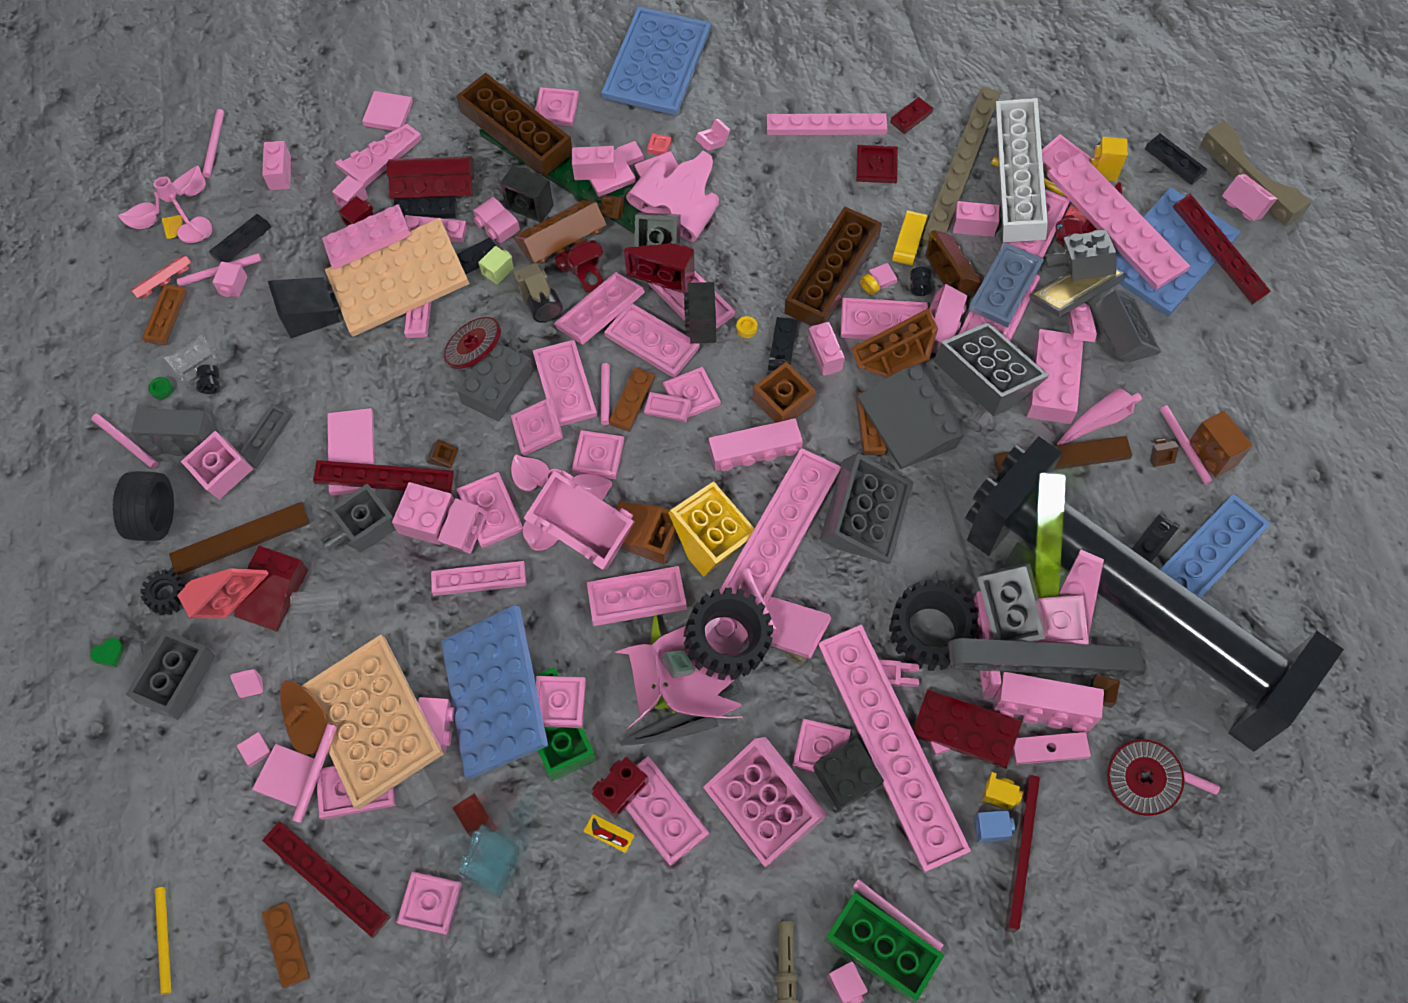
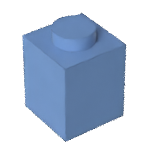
M1009 811L980 812L974 817L977 843L1005 842L1015 833L1014 820L1009 818Z

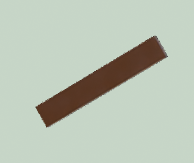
M1127 436L1054 446L1062 452L1054 470L1131 459L1133 455ZM1008 453L995 454L994 456L998 476L1004 469L1001 467V464Z
M299 502L169 553L174 572L182 575L310 524L303 503Z

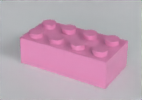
M1040 329L1034 342L1033 362L1049 376L1029 393L1028 418L1071 424L1077 413L1083 341L1073 340L1070 333Z
M1003 672L1001 675L1002 684L993 699L992 711L1012 718L1023 719V722L1028 724L1040 722L1046 723L1048 727L1055 729L1067 727L1072 728V731L1077 733H1087L1102 719L1104 689Z

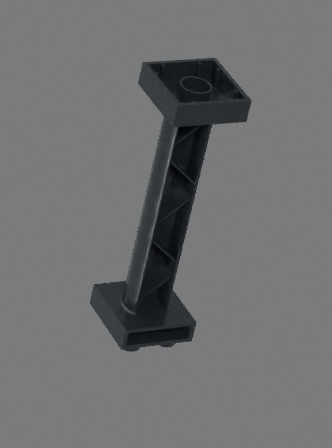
M1040 436L1036 438L1027 450L1021 445L1016 444L1003 460L1001 467L1004 469L996 480L989 476L973 496V500L976 502L965 517V519L973 524L967 541L987 556H990L1007 534L1012 531L1067 572L1072 568L1080 550L1104 559L1097 594L1249 703L1229 731L1231 736L1254 752L1290 727L1344 649L1319 631H1316L1283 658L1048 491L1045 486L1062 454L1060 450Z

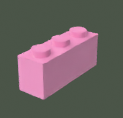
M947 284L935 292L930 307L938 326L932 352L937 354L942 341L955 336V333L961 326L960 318L967 307L965 305L967 295Z

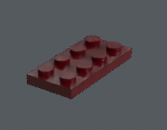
M927 689L913 727V732L918 739L937 743L950 750L1007 769L1022 721Z

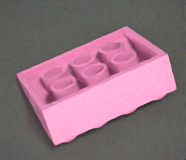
M766 737L754 739L703 787L764 867L771 864L828 816Z

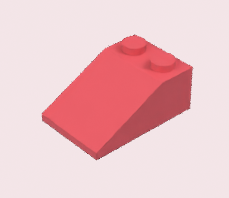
M230 568L191 580L177 596L189 618H227L264 580L268 572L267 570Z

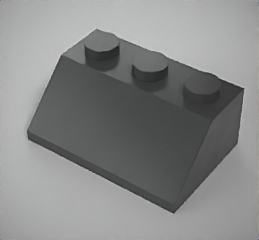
M1114 290L1094 304L1095 316L1105 328L1104 334L1114 346L1112 349L1113 353L1118 359L1132 362L1161 353L1135 299Z

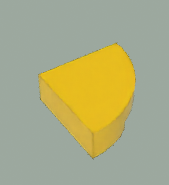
M181 215L162 218L167 239L177 236L178 229L182 226Z

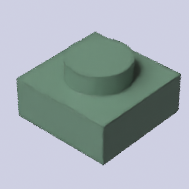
M685 650L666 652L661 658L672 678L691 675L695 670Z

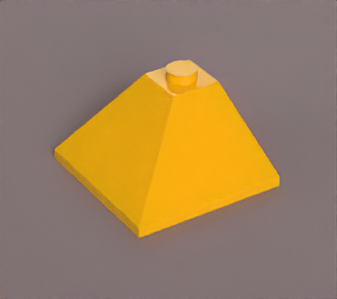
M714 481L668 512L688 559L703 577L745 545L755 529Z

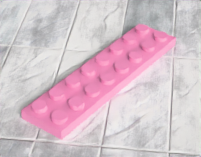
M1081 152L1048 171L1047 177L1097 230H1107L1114 248L1155 291L1189 270L1190 265Z

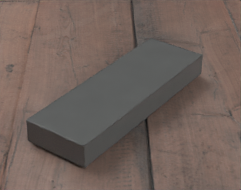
M271 404L239 452L252 467L258 468L292 417V413Z

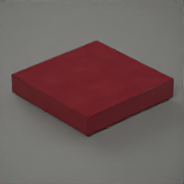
M857 145L856 182L897 184L898 146Z

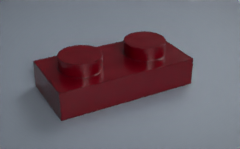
M918 97L891 117L890 123L900 132L906 134L931 115L933 107Z

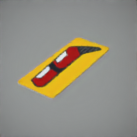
M592 814L584 829L585 833L624 853L627 852L634 838V834L595 814Z

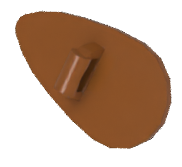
M286 680L281 684L280 701L287 733L297 752L304 755L315 754L318 751L326 726L329 724L327 715L318 701L303 686Z

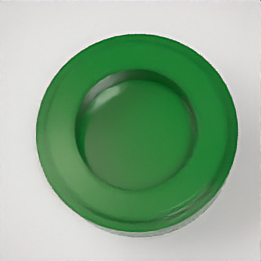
M158 377L150 382L148 390L155 399L163 400L172 394L173 386L167 378Z

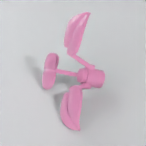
M198 165L184 173L173 183H171L168 177L157 178L153 183L157 191L154 192L156 206L145 202L118 215L119 219L131 228H148L157 222L156 214L160 213L161 199L165 202H173L186 223L177 232L181 241L195 243L208 238L212 234V225L208 219L199 216L189 221L175 199L176 194L179 196L183 194L194 196L205 188L206 181Z
M514 455L511 473L513 481L519 489L527 492L535 490L538 485L543 487L554 471L561 473L559 469L549 470L544 462L534 458ZM580 474L573 479L574 483L602 501L612 487L610 480L597 475ZM528 521L523 525L524 539L530 548L535 551L546 550L555 545L559 540Z

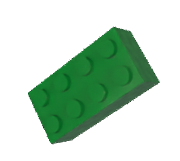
M555 667L536 675L559 677ZM544 727L548 746L537 751L551 782L597 761L583 727Z
M855 892L824 940L911 1003L918 1001L945 956Z

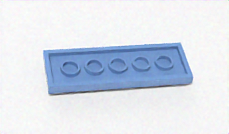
M1233 494L1160 570L1201 598L1271 523Z

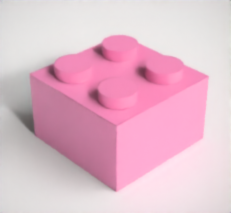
M214 431L181 461L201 485L219 500L253 470L251 465L217 431Z
M409 482L392 524L398 534L441 545L437 541L439 532L445 524L448 510L453 504L454 498L450 493Z

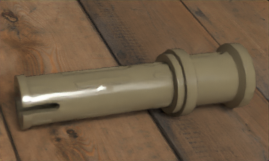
M779 922L777 923L778 974L775 977V982L777 983V1000L775 1003H799L796 1000L798 977L797 974H794V923Z

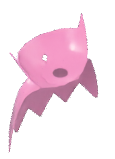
M721 617L711 620L705 626V636L717 625ZM686 626L663 635L652 645H635L615 652L629 654L640 714V717L633 724L640 721L656 706L661 695L668 707L679 714L714 718H743V716H722L742 707V704L718 696L722 690L734 681L731 680L730 675H727L725 680H719V674L715 672L712 677L705 675L708 670L703 666L699 671L695 667L697 662L695 658L691 660L695 668L691 675L671 677L661 658L666 652L685 650L688 655L690 649H685L684 641L686 637H683ZM708 641L715 651L721 654L727 653L721 650L722 645Z

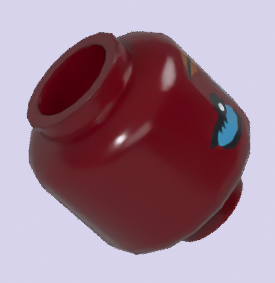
M1073 215L1063 216L1062 220L1058 221L1055 225L1056 242L1062 245L1063 248L1064 237L1073 234H1084L1082 221Z

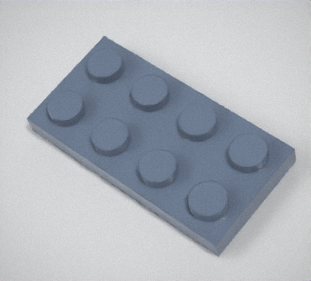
M1005 242L970 303L968 310L1008 328L1044 259Z

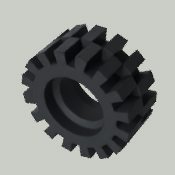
M162 570V574L156 571L154 572L155 577L149 575L147 579L150 581L148 583L144 581L142 585L145 589L140 590V593L143 595L141 599L144 601V604L154 613L163 616L165 613L172 615V610L176 613L180 611L178 606L181 605L183 607L177 595L185 588L186 582L171 570L169 572ZM167 585L172 586L173 592L168 598L164 600L157 598L161 588Z

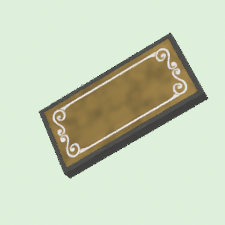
M1116 269V274L1078 281H1073L1070 272H1067L1029 294L1030 301L1061 317L1124 280V272Z

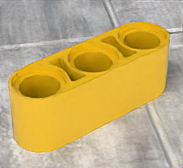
M907 210L894 250L893 262L913 266L928 215Z

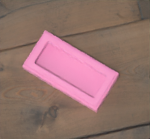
M650 392L644 413L649 416L687 422L692 401L686 398Z

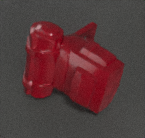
M584 241L567 252L562 251L560 255L555 257L556 267L562 272L569 270L576 275L586 293L595 290L604 282L598 270V264L603 257V249L596 241ZM589 271L590 274L597 277L595 285L586 283V272Z

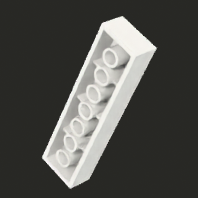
M1038 98L996 101V134L1003 242L1046 240L1048 222Z

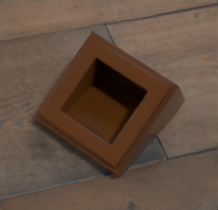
M438 439L432 445L427 463L451 469L458 448Z

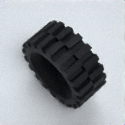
M926 580L923 587H921L920 582L913 584L912 590L907 588L903 592L902 598H898L889 625V632H892L891 642L892 644L897 643L895 650L899 655L902 652L906 654L904 660L907 663H910L912 659L917 661L916 664L919 665V669L922 668L923 664L928 665V671H934L937 665L940 666V670L947 669L950 658L947 643L941 646H931L924 644L915 637L910 627V618L915 613L924 609H935L944 613L951 620L954 627V638L952 640L960 638L974 639L978 629L976 624L978 620L977 612L972 613L975 607L973 602L966 603L965 600L968 595L964 591L957 594L955 592L957 586L951 584L950 588L944 587L945 581L939 580L937 585H933L932 580Z
M725 588L723 594H720L719 589L713 590L710 597L708 594H705L700 602L695 604L687 620L683 636L686 637L684 641L685 649H690L687 656L690 661L696 658L695 667L699 671L703 666L708 670L705 675L712 677L714 672L719 674V680H725L727 675H730L731 680L738 679L740 674L743 677L749 675L752 669L755 670L759 666L772 643L773 638L770 636L773 633V625H768L772 619L770 613L763 614L765 605L762 602L756 605L754 603L756 597L750 594L749 598L744 597V590L738 589L737 593L733 594L732 588ZM719 617H729L737 620L747 631L749 638L748 648L737 655H724L715 651L706 639L705 626L711 620Z

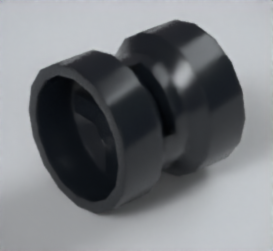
M927 267L912 269L910 271V280L912 281L910 292L915 296L930 294L932 291V284L930 282L931 270Z
M208 364L197 367L196 376L199 378L196 382L197 391L203 394L217 393L219 391V381L217 380L219 378V368Z

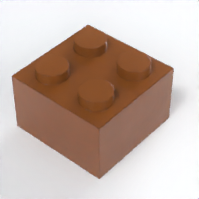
M785 362L753 386L752 400L777 423L797 418L814 405L816 390Z
M1225 410L1203 421L1189 440L1191 447L1203 461L1205 468L1215 478L1238 466L1253 446Z

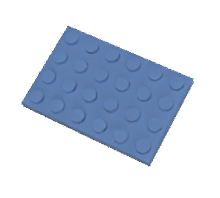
M638 7L601 92L602 98L677 116L710 33L711 23Z
M1171 187L1144 218L1190 265L1189 270L1155 291L1131 264L1115 250L1116 269L1124 272V280L1118 283L1168 317L1217 262L1172 207L1186 196ZM1203 208L1228 240L1233 243L1241 231Z
M513 605L441 641L452 706L455 707L454 717L465 778H475L548 746L519 606Z

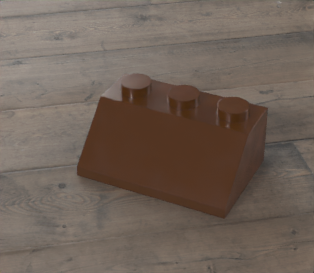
M937 230L931 231L925 256L943 285L947 284L967 295V299L974 297L982 284L979 274L974 272L969 259L964 257L958 242L954 241L951 235Z

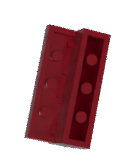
M472 156L389 159L387 162L386 172L389 179V198L391 200L473 197L474 159Z

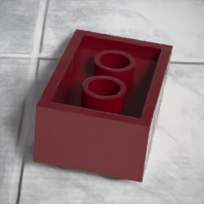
M670 243L627 247L624 250L626 276L683 294L687 292L688 283H691L695 275L694 249L686 245Z
M258 546L247 569L267 570L268 575L236 607L234 617L277 632L308 569L300 559Z

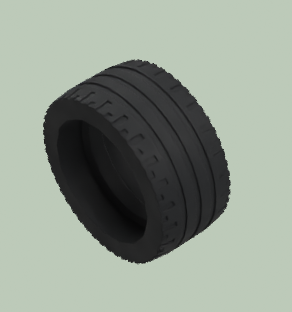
M135 471L123 474L117 483L113 496V519L117 532L122 538L133 541H157L163 539L171 527L174 513V494L170 480L165 474L158 472Z

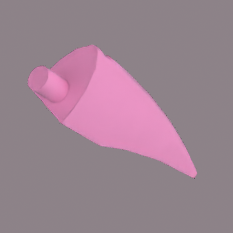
M1120 388L1114 390L1084 413L1067 430L1057 443V446L1064 445L1094 430L1121 421L1134 413L1135 404L1142 400V396L1139 393L1131 396Z

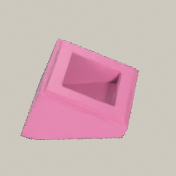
M255 669L230 675L240 698L263 693L262 676Z

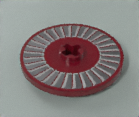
M480 317L462 326L446 345L444 351L446 363L454 369H464L484 359L493 350L500 338L501 327L499 323L492 317Z
M1141 739L1122 745L1112 755L1107 767V783L1112 796L1123 808L1134 814L1153 816L1164 813L1178 802L1184 789V772L1180 761L1169 748L1156 741ZM1141 771L1143 773H1150V783H1142L1140 781V779L1142 778V775L1140 774Z

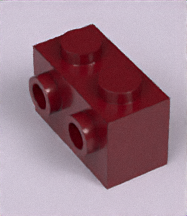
M627 757L622 761L617 760L609 770L611 773L605 779H599L592 788L593 792L591 795L593 800L614 819L621 814L649 783L648 776Z

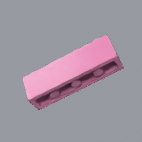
M796 418L710 437L709 451L715 471H728L740 465L750 466L762 460L772 461L780 456H794L802 448L803 441Z

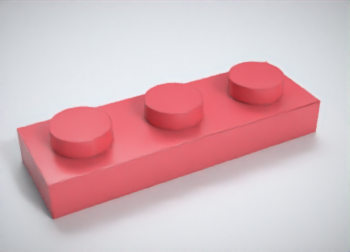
M182 255L130 289V291L136 298L140 296L145 298L153 293L152 288L159 284L161 287L170 282V276L176 272L180 275L188 270L189 267L187 265L191 261L186 255Z

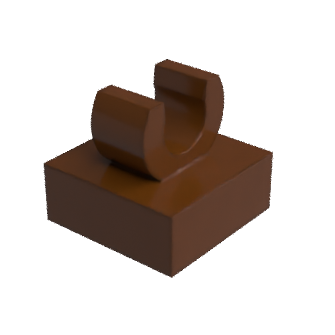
M602 195L600 207L602 216L621 219L624 198Z
M1165 438L1154 439L1156 444L1153 445L1150 458L1153 467L1175 463L1179 448L1175 441L1166 442Z

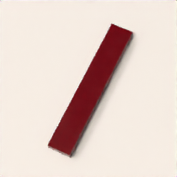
M1191 193L1172 206L1252 305L1271 292Z
M317 460L313 482L314 484L363 487L368 483L371 488L402 491L406 490L410 482L452 494L454 471Z
M1030 775L1025 780L1004 930L1011 933L1019 930L1040 782V778L1034 775Z
M281 821L262 840L370 937L374 938L391 918Z

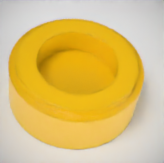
M865 274L860 279L862 288L868 294L874 295L880 290L878 282L870 274Z
M744 316L737 321L736 331L739 336L751 338L756 335L758 323L753 317Z

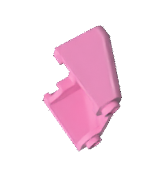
M564 470L561 473L554 471L524 519L558 538L584 555L585 558L592 560L593 564L602 570H607L635 523L632 520L633 515L623 508L620 511L616 510L573 482L574 477Z

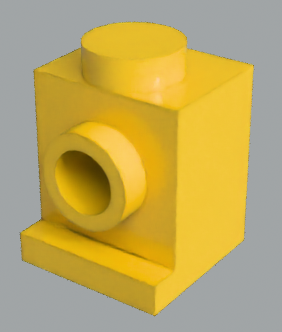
M992 772L987 778L981 801L1011 811L1015 805L1019 806L1023 791L1019 790L1020 787L1014 785L1012 780L1006 778L996 779L997 773Z

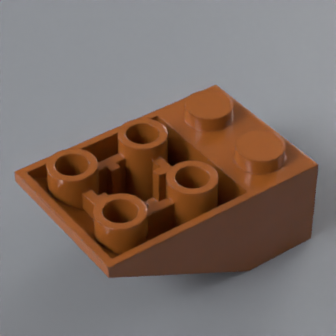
M619 501L616 510L625 509L633 515L632 520L635 521L620 549L665 565L678 536L668 513L670 510L658 506Z

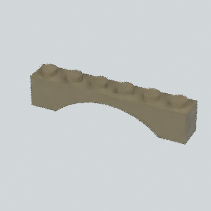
M1226 121L1221 122L1206 132L1200 144L1204 150L1217 160L1233 178H1236L1237 175L1246 174L1274 195L1277 200L1269 211L1284 226L1289 225L1304 215L1311 201L1297 188L1277 183L1255 169L1242 151L1239 134Z

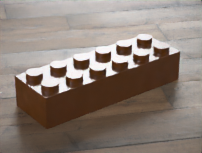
M486 72L456 96L460 112L544 177L572 154V142L568 134Z
M844 206L785 299L784 314L810 326L828 322L878 241L882 223Z

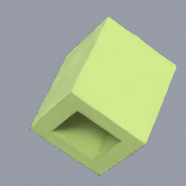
M497 246L491 249L478 262L482 275L496 285L514 269L511 254Z

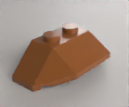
M927 308L852 347L851 350L859 368L888 378L900 370L921 364L930 359L938 326L931 310Z

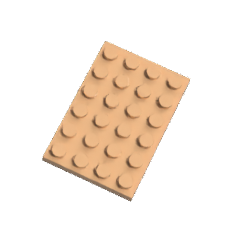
M440 218L411 230V236L335 270L332 266L325 269L352 337L470 284Z
M383 635L377 636L302 685L321 705L327 715L329 724L337 726L328 752L353 807L357 810L444 755Z

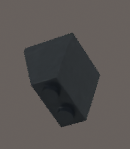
M324 277L267 281L278 316L290 338L340 322L338 314L341 313L337 301L333 302L332 297L335 294L332 285H327Z

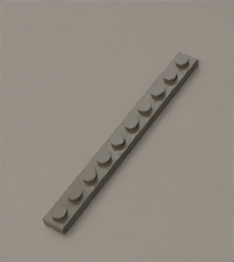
M982 86L920 244L928 246L930 233L933 230L947 233L955 213L957 201L961 198L996 108V101L1000 98V91Z

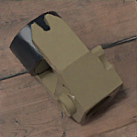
M534 263L513 271L525 305L528 306L533 319L539 323L555 320L563 311V305L556 291L549 288L547 284L548 278L544 269L541 270L538 264Z

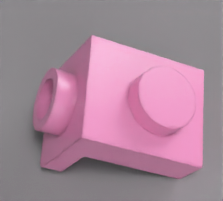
M715 119L711 129L698 132L695 140L708 151L724 147L730 133V128L719 119Z

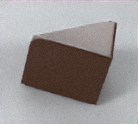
M1096 674L1091 680L1090 687L1104 689L1103 706L1112 708L1116 704L1120 681Z

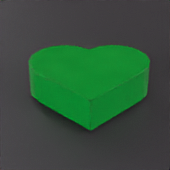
M109 638L103 645L95 646L90 652V657L99 665L117 668L123 652V644L116 638Z

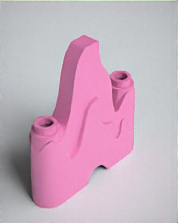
M702 151L695 159L681 163L667 178H664L667 173V163L661 159L654 161L626 195L628 202L643 213L681 214L680 237L688 242H695L719 205V197L716 194L709 193L705 195L704 193L705 184L713 165L712 156Z

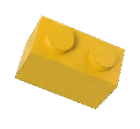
M1102 137L1100 144L1095 147L1094 158H1091L1090 163L1108 181L1117 182L1128 156L1127 139Z

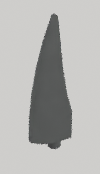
M674 713L620 741V745H638L680 738L718 727V722L714 717Z

